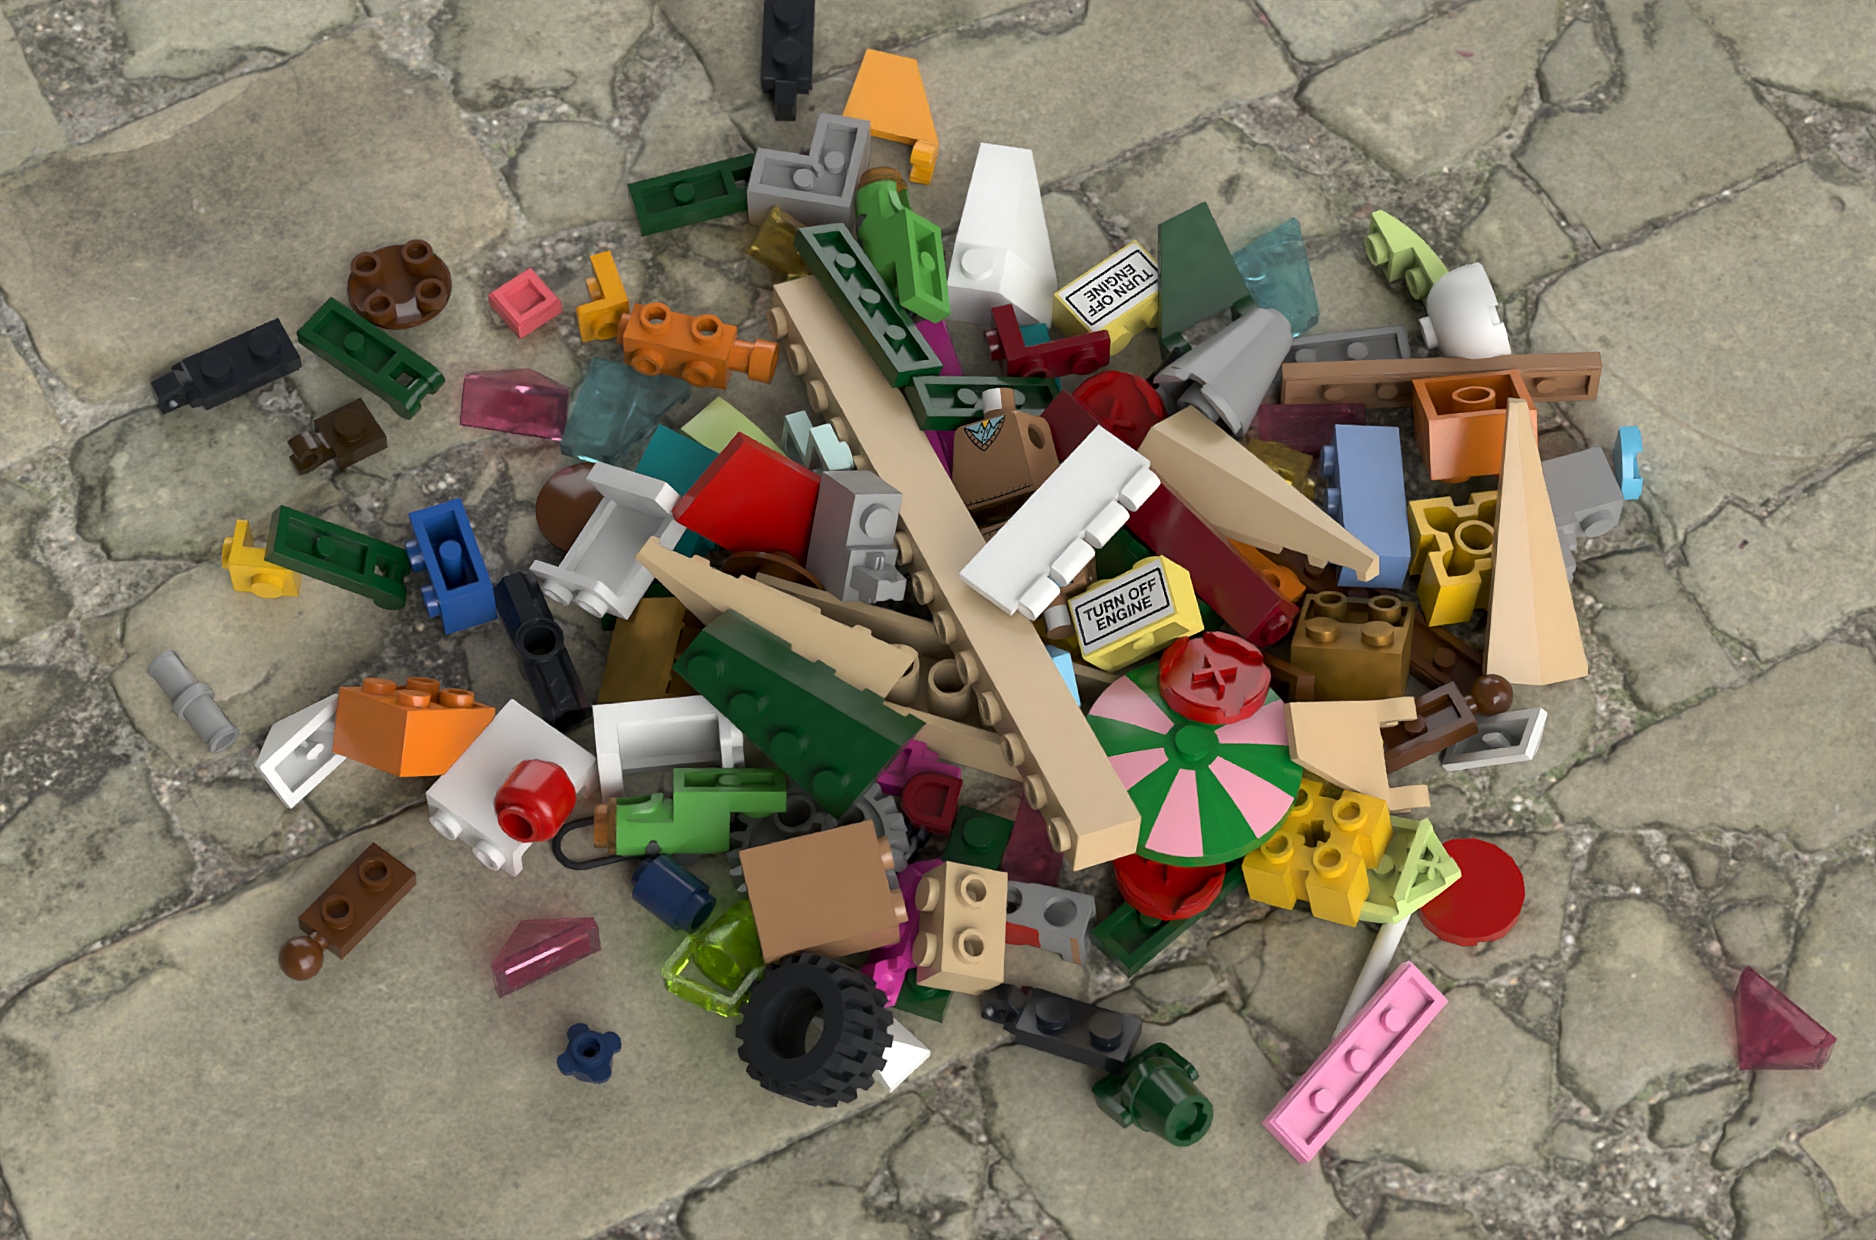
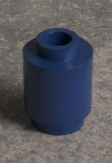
M663 854L656 859L648 857L638 866L631 878V884L634 886L632 899L674 931L682 929L687 934L695 933L708 920L715 908L716 898L709 893V886L667 854Z

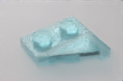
M1295 217L1232 254L1233 260L1252 298L1261 308H1273L1282 313L1291 325L1290 332L1293 338L1318 324L1319 306L1300 224Z
M593 357L560 441L561 454L589 462L599 461L614 466L630 452V447L634 442L644 439L658 427L659 418L674 404L679 402L683 405L689 400L691 384L683 379L664 374L655 376L644 375L636 371L632 366Z

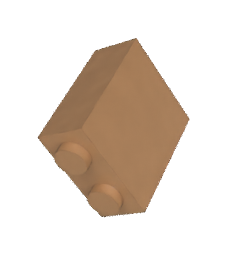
M872 819L738 851L765 968L771 963L781 966L782 957L790 954L801 957L803 952L814 953L832 959L900 942L899 923L908 922L905 903L900 888L894 890L889 888L885 870L895 868L887 835L876 837Z

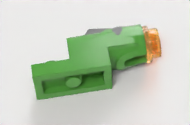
M885 166L867 170L860 178V184L856 188V195L854 197L858 244L894 296H898L900 305L936 324L951 315L941 229L939 226L913 212L909 200L908 184L898 170Z
M673 768L672 798H664V794L660 792L632 798H608V803H594V848H608V854H616L624 858L643 861L648 857L656 859L663 854H667L680 865L693 866L701 854H716L729 850L730 812H741L745 816L754 818L767 817L773 814V812H786L787 789L785 772L781 768Z

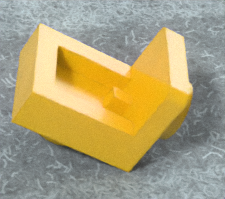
M237 519L234 536L226 537L222 548V568L229 570L234 591L251 592L267 599H276L281 596L298 597L302 581L301 574L264 561L266 549L254 548L249 520Z

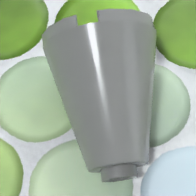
M1255 307L1163 368L1155 376L1153 383H1159L1156 391L1162 396L1168 417L1193 405L1240 443L1293 343V337L1290 332L1291 325L1287 318L1273 308Z

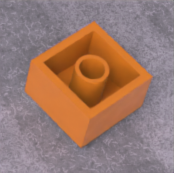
M1518 369L1412 380L1414 439L1431 480H1440L1444 483L1453 484L1465 482L1470 476L1492 474L1499 477L1507 398L1526 399L1538 448L1537 409Z

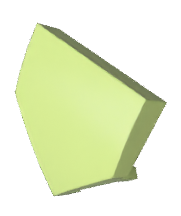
M1390 815L1394 835L1378 869L1372 868L1373 870L1366 868L1370 893L1367 900L1363 903L1359 920L1381 924H1396L1439 895L1462 876L1454 859L1450 858L1433 831L1428 817L1421 821H1415Z

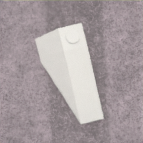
M988 143L980 144L947 280L951 315L946 317V319L991 326V308L1012 303L1019 327L1046 323L1048 334L1050 335L1053 297L1058 292V282L1032 150Z

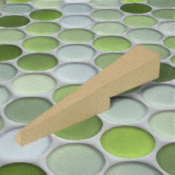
M1507 398L1491 552L1493 567L1482 672L1483 675L1496 674L1502 676L1512 684L1542 686L1588 676V665L1526 399Z
M1193 405L1152 426L1137 452L1150 461V465L1226 538L1279 554L1283 547L1306 554L1309 564L1324 568L1328 562L1356 570L1357 580L1364 582L1379 575V556Z
M652 535L635 555V558L705 626H708L731 608L791 643L792 651L813 663L820 660L837 670L835 673L836 677L860 691L868 688L885 698L919 654L912 647L905 644L898 648L871 636L872 630L857 624L851 628L820 614L821 608L742 575L737 579L709 566L710 560L695 555L689 558L659 545L660 539Z

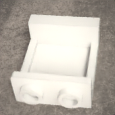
M597 461L586 479L604 498L559 567L535 560L529 570L543 582L540 588L541 591L555 602L568 606L573 601L596 617L602 618L605 613L628 620L655 578L635 558V555L651 535L660 539L659 545L670 550L674 549L686 530L685 526L675 521L671 512L682 497L665 481Z
M702 695L593 705L596 752L603 806L616 805V798H625L623 774L706 766L745 768L742 732Z
M511 699L445 775H441L426 792V798L430 813L429 820L441 835L449 840H455L458 837L472 847L474 855L486 867L493 871H498L501 868L511 876L516 877L523 869L521 857L533 842L522 843L504 833L498 824L493 807L496 792L513 767L523 760L530 759L554 762L566 771L575 787L576 794H580L585 799H588L598 788L600 777L598 761L595 756Z

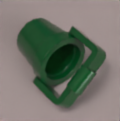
M1159 1042L1151 1045L1129 1059L1123 1074L1117 1075L1110 1072L1092 1087V1093L1099 1109L1121 1127L1126 1129L1133 1124L1137 1128L1151 1132L1177 1147H1188L1197 1143L1207 1133L1214 1115L1212 1104L1193 1083L1199 1079V1074L1195 1067L1165 1043ZM1121 1092L1119 1104L1112 1097Z

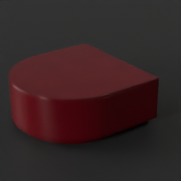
M930 771L921 772L911 777L904 785L901 793V807L907 821L918 829L949 837L963 788V779Z

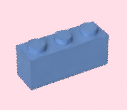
M1335 424L1330 445H1322L1319 456L1320 477L1328 478L1329 488H1326L1324 491L1323 511L1379 556V575L1367 582L1357 580L1356 570L1335 564L1337 586L1402 589L1411 559L1399 427Z

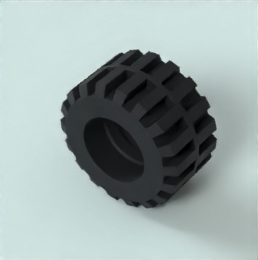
M803 952L801 957L790 954L782 957L781 966L773 963L763 970L765 978L761 982L754 979L747 989L752 995L748 1003L741 1002L738 1013L744 1016L742 1024L736 1025V1038L743 1040V1044L737 1051L740 1060L749 1063L745 1071L751 1079L759 1081L760 1086L764 1089L810 1106L817 1107L819 1105L825 1108L837 1107L838 1101L848 1104L857 1099L858 1088L867 1091L875 1083L872 1077L876 1069L883 1071L888 1061L882 1058L885 1048H892L894 1036L887 1033V1027L894 1024L893 1012L883 1008L889 1001L885 992L876 988L877 982L869 975L814 953ZM824 1008L825 1019L821 1036L815 1046L806 1053L805 1037L807 1029L814 1016Z

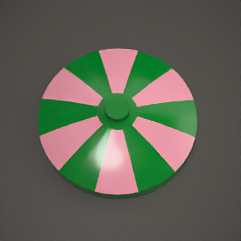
M1160 661L1136 668L1119 678L1096 700L1086 720L1141 816L1136 854L1155 862L1172 866L1204 867L1235 860L1256 850L1267 842L1288 819L1299 795L1303 767L1291 761L1283 710L1284 702L1269 687L1264 706L1250 718L1233 724L1209 725L1185 718L1172 710L1160 695L1157 681Z

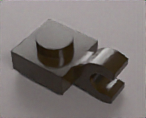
M361 398L315 419V433L303 432L287 441L288 446L293 452L289 459L299 475L307 474L331 459L335 461L340 470H343L388 448L387 436Z

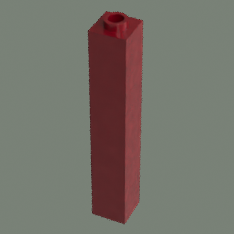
M1065 389L1058 394L1039 416L1044 418L1049 424L1056 455L1062 463L1098 425L1131 447L1083 400ZM1150 465L1148 469L1156 474L1161 484L1135 512L1124 507L1130 515L1125 524L1158 556L1163 555L1189 571L1194 591L1246 641L1261 649H1264L1268 644L1279 641L1291 628V618L1300 608Z

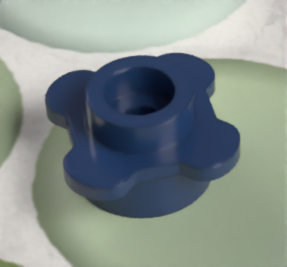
M584 1023L572 1025L567 1031L569 1040L567 1048L557 1058L559 1071L566 1076L573 1075L583 1082L605 1083L612 1075L613 1056L620 1052L622 1048L621 1038L613 1031H608L604 1034L592 1031ZM591 1049L595 1054L589 1058L584 1055V1052Z

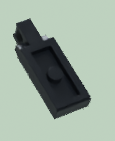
M764 0L761 89H763V93L775 94V121H796L797 94H809V90H812L815 0Z
M276 318L183 359L182 362H178L171 367V372L150 382L153 397L163 415L187 404H190L191 408L204 406L207 411L300 370L302 363L279 318Z
M1001 983L989 990H985L981 998V1018L1004 1025V1030L1015 1035V1043L1117 1075L1123 1074L1142 1033L1143 1020L1037 987L1034 989L1032 986H1021L1019 989L1016 985Z

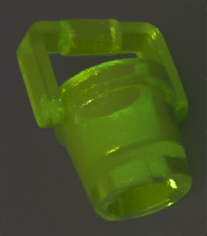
M738 899L709 928L703 929L697 936L688 934L661 968L663 986L667 991L676 994L679 999L706 1011L712 1010L725 1017H735L740 1014L738 1011L741 1002L748 1003L752 995L747 990L754 979L761 982L765 978L763 973L765 966H763L764 960L749 900ZM692 959L698 970L712 983L735 993L729 998L718 993L715 989L690 978L681 977L678 974L688 961Z

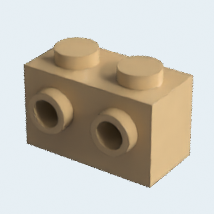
M946 861L922 875L915 894V905L920 910L919 934L914 941L912 951L913 962L917 965V985L978 996L985 990L1003 983L1008 873Z

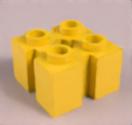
M1498 490L1471 493L1467 505L1454 507L1450 496L1409 501L1407 518L1411 559L1408 571L1410 575L1419 574L1421 576L1416 593L1429 627L1468 622L1471 620L1474 609L1484 608L1488 612L1493 567L1491 552Z
M1302 778L1298 798L1286 822L1267 842L1245 856L1242 870L1250 899L1291 911L1297 899L1310 902L1313 917L1355 928L1361 915L1363 903L1367 900L1370 893L1366 868L1373 870L1372 868L1378 869L1394 835L1387 801L1344 789L1339 800L1327 798L1323 783Z

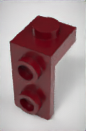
M1012 303L991 308V329L983 332L984 343L990 362L999 361L1003 377L1057 378L1070 374L1087 375L1097 371L1099 368L1108 366L1110 363L1111 339L1108 330L1095 331L1025 347Z

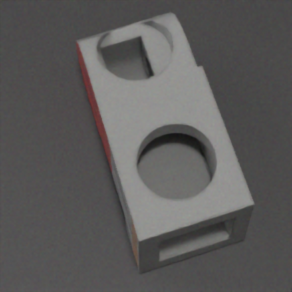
M1008 880L1005 943L1017 946L1029 945L1061 953L1063 961L1084 966L1091 945V930L1098 923L1094 896L1031 882L1027 884Z

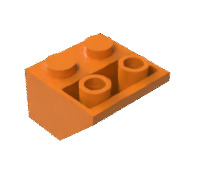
M408 677L406 685H396V682L387 679L364 678L362 686L339 687L332 752L399 777L445 775L494 720L495 708L474 701V693L471 691L452 688L441 690L439 689L440 681L431 678Z

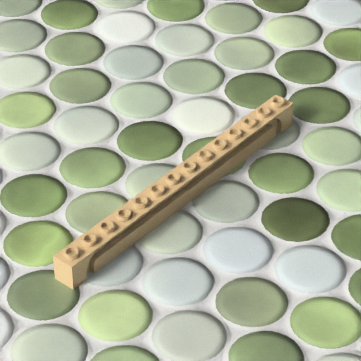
M815 275L773 285L772 308L767 309L766 313L771 335L776 340H782L786 348L787 360L792 373L795 376L801 375L807 386V396L815 413L821 412L827 424H831L838 441H845L853 458V471L870 470L902 493L893 545L898 548L896 562L898 565L905 564L911 575L912 588L917 601L921 605L927 604L933 615V624L939 641L943 645L949 644L955 655L956 668L964 685L971 684L976 693L979 712L984 723L987 726L993 725L998 733L1002 754L1007 765L1011 768L1016 767L1023 779L1025 796L1030 807L1034 810L1039 809L1047 823V834L1053 849L1056 852H1063L1073 872L1136 853L1141 816L1030 619L1018 612V609L1010 616L959 579V573L987 543L923 430L919 429L915 416L898 387H891Z

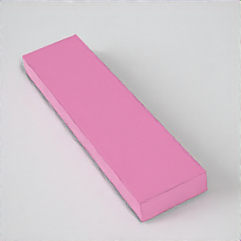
M1411 961L1401 963L1262 1121V1125L1300 1164L1308 1163L1445 1006L1448 1000Z

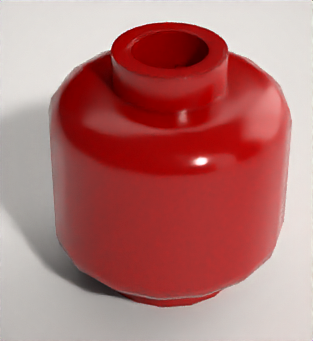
M539 759L523 760L513 767L497 790L493 800L494 813L502 831L512 839L522 843L546 842L558 833L573 811L577 801L576 790L566 771L558 764Z

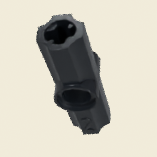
M519 571L502 577L501 581L493 587L496 609L517 656L520 674L528 682L543 720L561 733L580 727L587 718L592 716V707L565 647L563 630L554 621L534 573L524 574ZM540 648L552 650L546 655L541 656L531 654V652Z

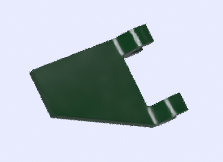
M1206 201L1158 224V344L1163 362L1175 346L1180 348L1185 354L1192 350L1190 344L1181 335L1182 331L1227 308L1231 310L1233 322L1251 309L1260 307L1250 295Z

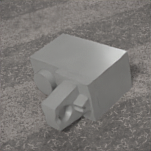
M1601 446L1541 462L1568 582L1573 580V572L1576 570V563L1571 553L1572 550L1577 549L1576 537L1583 535L1597 537L1618 526L1624 502L1623 494Z
M870 470L822 472L805 569L822 583L825 590L842 602L864 601L871 604V602L877 603V601L889 599L901 601L904 597L907 579L895 569L898 548L893 545L902 493Z

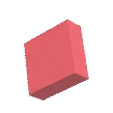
M531 267L488 294L489 305L519 339L563 312L561 301Z

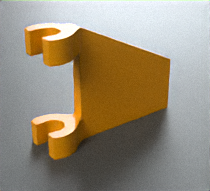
M867 49L842 116L870 121L871 136L914 145L910 157V163L913 164L909 175V181L929 186L939 153V142L917 60Z

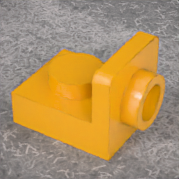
M610 250L590 256L593 277L585 279L590 303L580 305L575 309L578 331L582 342L595 339L608 340L616 337L623 313L630 314L629 300Z

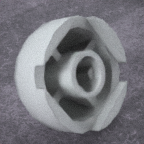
M1477 262L1458 267L1444 274L1432 286L1426 299L1427 317L1419 319L1420 329L1428 350L1438 347L1443 357H1464L1468 359L1511 355L1504 322L1500 323L1495 308L1498 303L1481 263Z

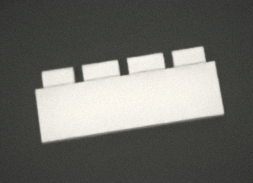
M1098 425L959 573V579L1010 616L1018 609V612L1028 619L1035 620L1060 593L1059 587L1051 579L1062 586H1067L1095 556V552L1089 544L1101 549L1130 518L1128 511L1124 507L1135 512L1161 484L1159 478L1148 469L1150 461Z

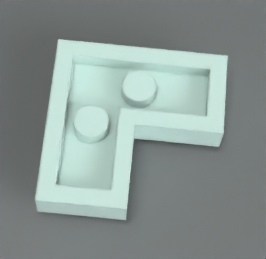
M805 410L785 416L781 448L792 461L821 477L823 471L854 470L852 454L845 441H838L830 423L813 428Z

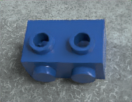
M461 498L408 513L413 540L404 542L413 573L423 571L428 585L421 586L420 591L429 618L439 616L446 635L498 619L493 586Z

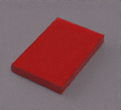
M739 431L671 512L677 523L733 553L742 551L764 553L782 551L795 557L799 565L805 569L821 476Z

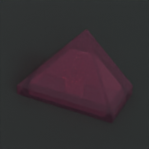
M530 368L466 372L464 374L459 426L564 441L566 438L571 387Z
M594 917L521 920L491 964L494 988L499 998L601 951L599 928Z
M1748 965L1741 973L1733 994L1740 1070H1820L1828 1062L1837 1038Z

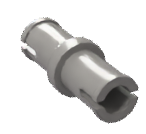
M175 650L165 651L152 660L147 668V673L155 679L174 703L172 711L180 720H187L208 745V749L211 752L219 753L231 746L239 737L240 730L237 726L233 725L213 700L215 695L211 687L206 682H199Z

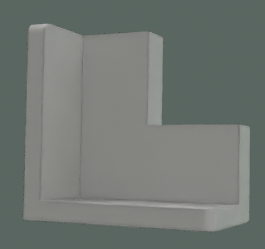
M819 112L809 156L758 147L747 188L749 222L753 225L797 232L799 228L843 222L852 235L856 221L854 197L857 191L864 187L871 157L870 121Z

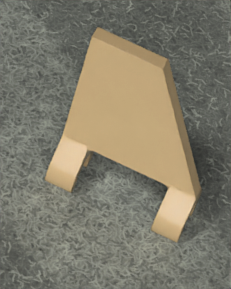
M1397 697L1374 701L1290 702L1283 704L1291 761L1342 789L1386 800L1389 815L1410 813L1411 809L1431 807L1428 786L1426 784L1390 788L1387 780L1380 727H1393L1398 725V721L1417 719L1414 697Z

